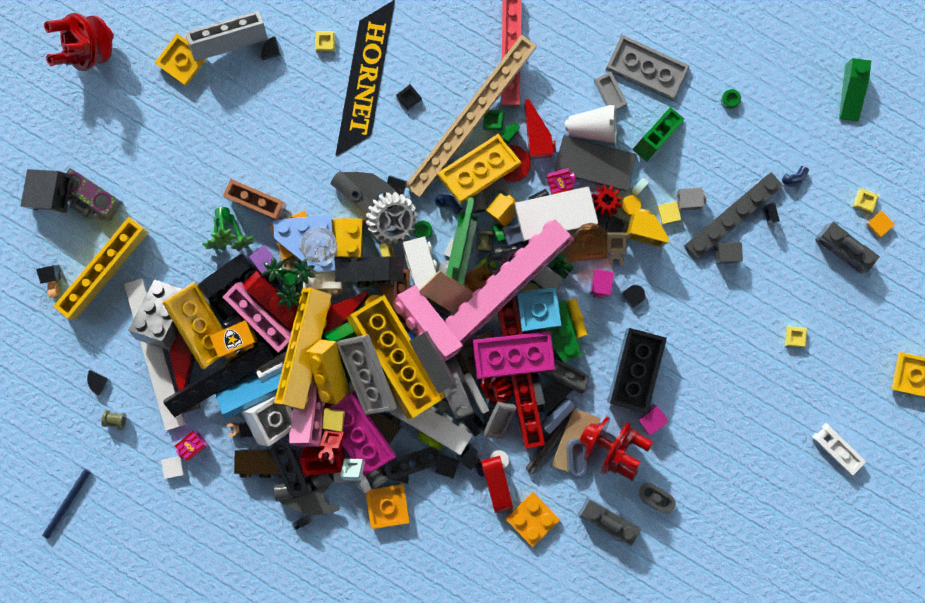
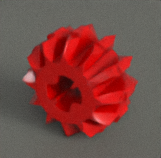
M602 185V191L596 188V194L591 195L592 199H594L593 205L597 206L594 208L595 212L600 210L599 216L601 217L604 215V212H606L607 217L611 216V212L617 214V208L622 207V204L618 201H621L623 197L616 196L620 191L616 190L613 192L612 185L608 190L606 185ZM605 197L607 200H610L608 205H606V202H602Z
M501 376L482 379V384L480 385L483 389L482 393L486 395V399H489L491 404H497V402L504 403L512 397V383L508 381V377Z

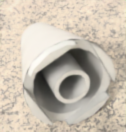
M609 105L569 116V120L565 121V130L571 136L616 143V106Z

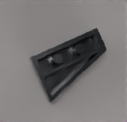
M390 256L367 257V259L360 260L358 258H351V260L337 258L335 282L358 284L359 288H369V284L371 287H382V283L384 286H395V282H403L404 258Z

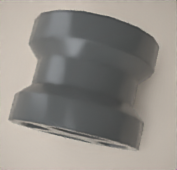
M382 466L366 476L367 479L371 480L373 489L390 479L384 474Z

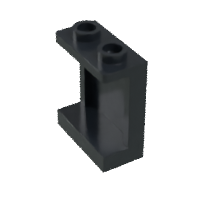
M27 169L20 207L67 213L73 175L53 170Z

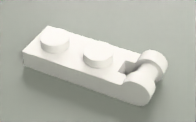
M454 372L452 376L456 384L444 390V393L456 420L473 414L474 411L458 373Z
M825 423L821 427L822 430L818 434L815 433L812 439L853 476L866 461ZM827 435L831 437L828 443L824 440Z

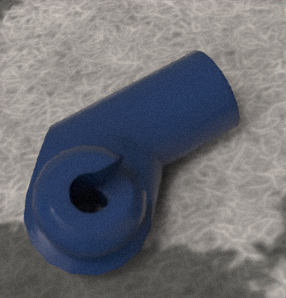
M800 166L796 174H785L782 178V183L788 187L800 185L808 174L809 169Z
M440 194L435 198L437 206L450 207L454 214L462 210V207L452 195Z

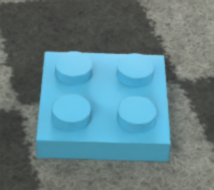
M556 287L517 293L523 332L562 327Z

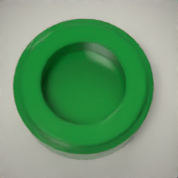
M734 89L725 91L721 97V103L727 109H734L741 102L740 93Z
M422 220L414 225L415 230L413 232L416 238H430L432 226L429 222Z

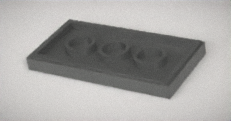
M563 135L554 172L569 168L571 173L574 172L577 179L608 187L612 185L615 189L627 191L637 154Z

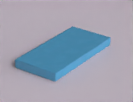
M254 373L215 393L224 419L230 418L275 396L281 373L264 382H261L257 373Z

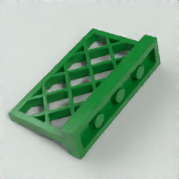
M470 197L468 198L465 214H459L446 275L463 286L478 217L472 216L474 198Z

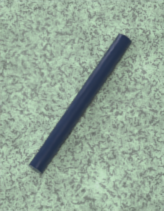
M84 468L43 532V537L50 538L91 474L90 470Z

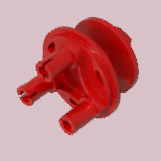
M70 13L65 18L44 22V29L47 33L60 31V41L63 49L61 53L47 54L46 61L50 67L65 64L66 66L72 65L79 71H89L96 63H106L110 59L114 34L111 28L99 16L92 15L85 18L80 13Z
M606 417L600 425L595 423L587 426L580 437L581 444L587 448L584 460L588 461L599 445L609 451L600 474L603 476L611 471L633 481L638 473L637 469L641 461L625 452L629 445L632 444L648 452L653 441L638 434L637 431L630 427V423L624 426L615 442L608 440L603 435L609 425V417Z

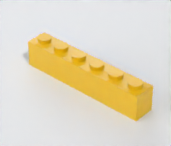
M128 217L53 307L67 319L76 320L148 235L149 231L136 220Z
M313 288L302 289V296L299 300L274 401L275 404L304 410L308 402V391L313 381V373L307 351L319 340H322L323 329L327 323V312L331 306V294Z

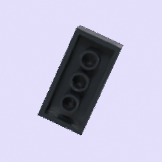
M632 328L626 329L607 403L648 413L667 340L666 337Z

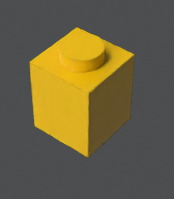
M499 193L485 210L492 219L506 227L517 215L514 206L517 202L510 195L506 197Z

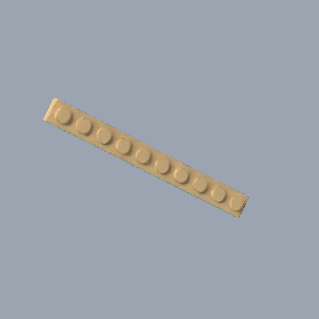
M523 35L518 38L409 179L406 187L420 198L424 195L437 178V173L444 169L536 50L537 46Z

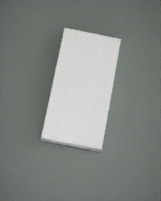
M589 186L514 204L523 241L530 240L534 235L540 234L543 231V226L554 219L567 231L598 224Z

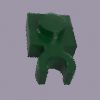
M559 253L547 267L552 271L556 269L560 277L565 279L568 276L565 270L570 273L574 267L570 263H565L563 261L565 256Z

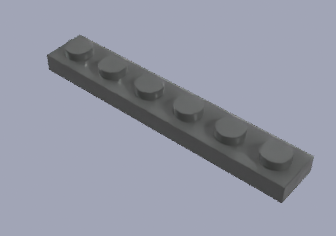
M772 172L768 173L684 245L685 248L697 260L783 187L782 183Z

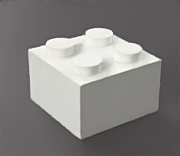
M276 395L241 412L257 444L268 447L291 431L292 410L290 407L275 404Z

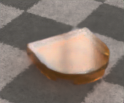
M586 223L580 226L581 228L572 235L574 240L570 243V262L606 259L607 242L609 240L607 232L596 223Z

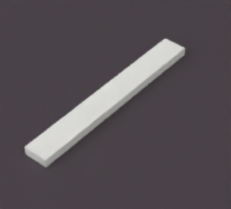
M144 279L124 284L133 318L148 292ZM140 341L165 430L168 431L186 425L183 414L174 418L163 403L164 399L176 393L165 350Z

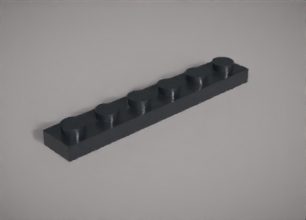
M262 341L255 345L254 348L243 352L164 399L163 403L175 418L273 360L274 354L267 344Z

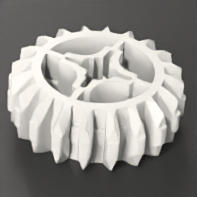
M394 192L391 195L386 193L385 198L379 195L380 201L373 200L374 207L368 206L369 210H371V213L366 214L369 218L366 221V224L369 226L368 230L380 242L385 241L390 244L393 241L397 244L398 239L404 241V235L410 236L409 230H415L412 224L417 223V220L414 218L417 216V212L414 211L415 206L403 194L399 195ZM397 205V206H394V207L391 208V209H386V208L389 207V206ZM388 214L391 215V216H393V219H394L396 222H394L393 220H391L390 217L388 216Z

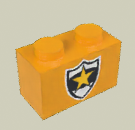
M246 320L210 335L219 358H232L237 355V351L241 349L244 352L255 347V343L259 342L253 327Z

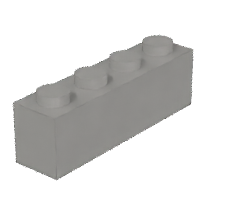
M259 11L185 32L194 61L267 40L264 22Z

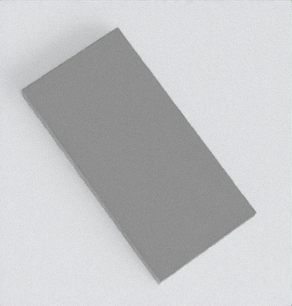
M621 35L606 66V70L674 101L690 66L625 35Z
M369 334L337 342L338 349L364 414L394 411L397 405Z

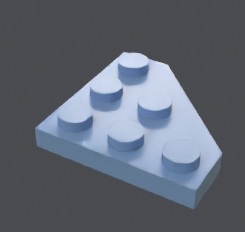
M331 215L273 220L274 239L277 243L285 247L301 262L306 259L307 266L315 265L312 271L316 274L335 272Z

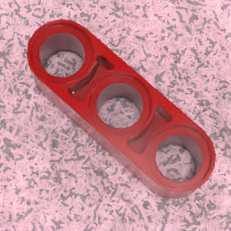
M496 456L481 460L494 512L499 513L514 509L501 457Z

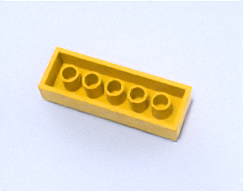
M385 295L346 317L357 337L369 334L392 395L407 419L416 417L445 398L444 393H438L409 342L411 338Z

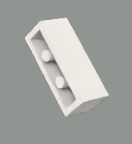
M425 237L403 242L402 245L408 269H410L413 286L416 285L418 289H421L438 271L436 260L431 258V243L427 242Z

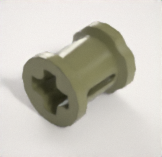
M478 231L479 244L476 250L493 252L492 236H494L495 232Z
M105 410L102 415L101 425L102 427H118L119 430H123L127 415L126 413L117 414Z

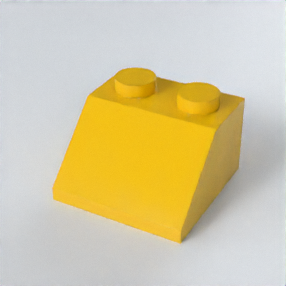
M646 209L636 210L630 216L626 232L627 239L658 247L666 245L669 242V238L656 216L650 214L651 211Z
M331 219L335 259H363V219Z

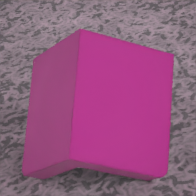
M651 404L649 412L639 419L644 427V431L648 435H652L669 422L655 404Z

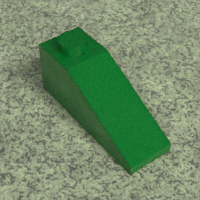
M852 58L845 64L839 119L859 121L870 79L872 60Z
M670 107L633 148V151L647 162L684 121V118Z

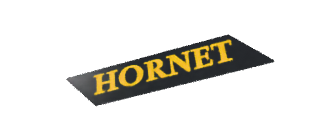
M395 0L359 20L336 156L372 134Z

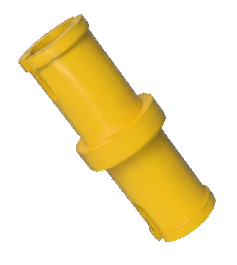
M577 298L565 301L576 338L588 335L583 321L584 315L580 312Z

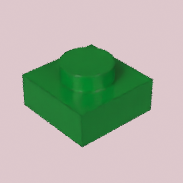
M489 110L484 116L482 128L484 130L503 131L505 112L503 110Z
M514 122L511 126L507 125L502 131V139L507 145L517 135L520 126Z

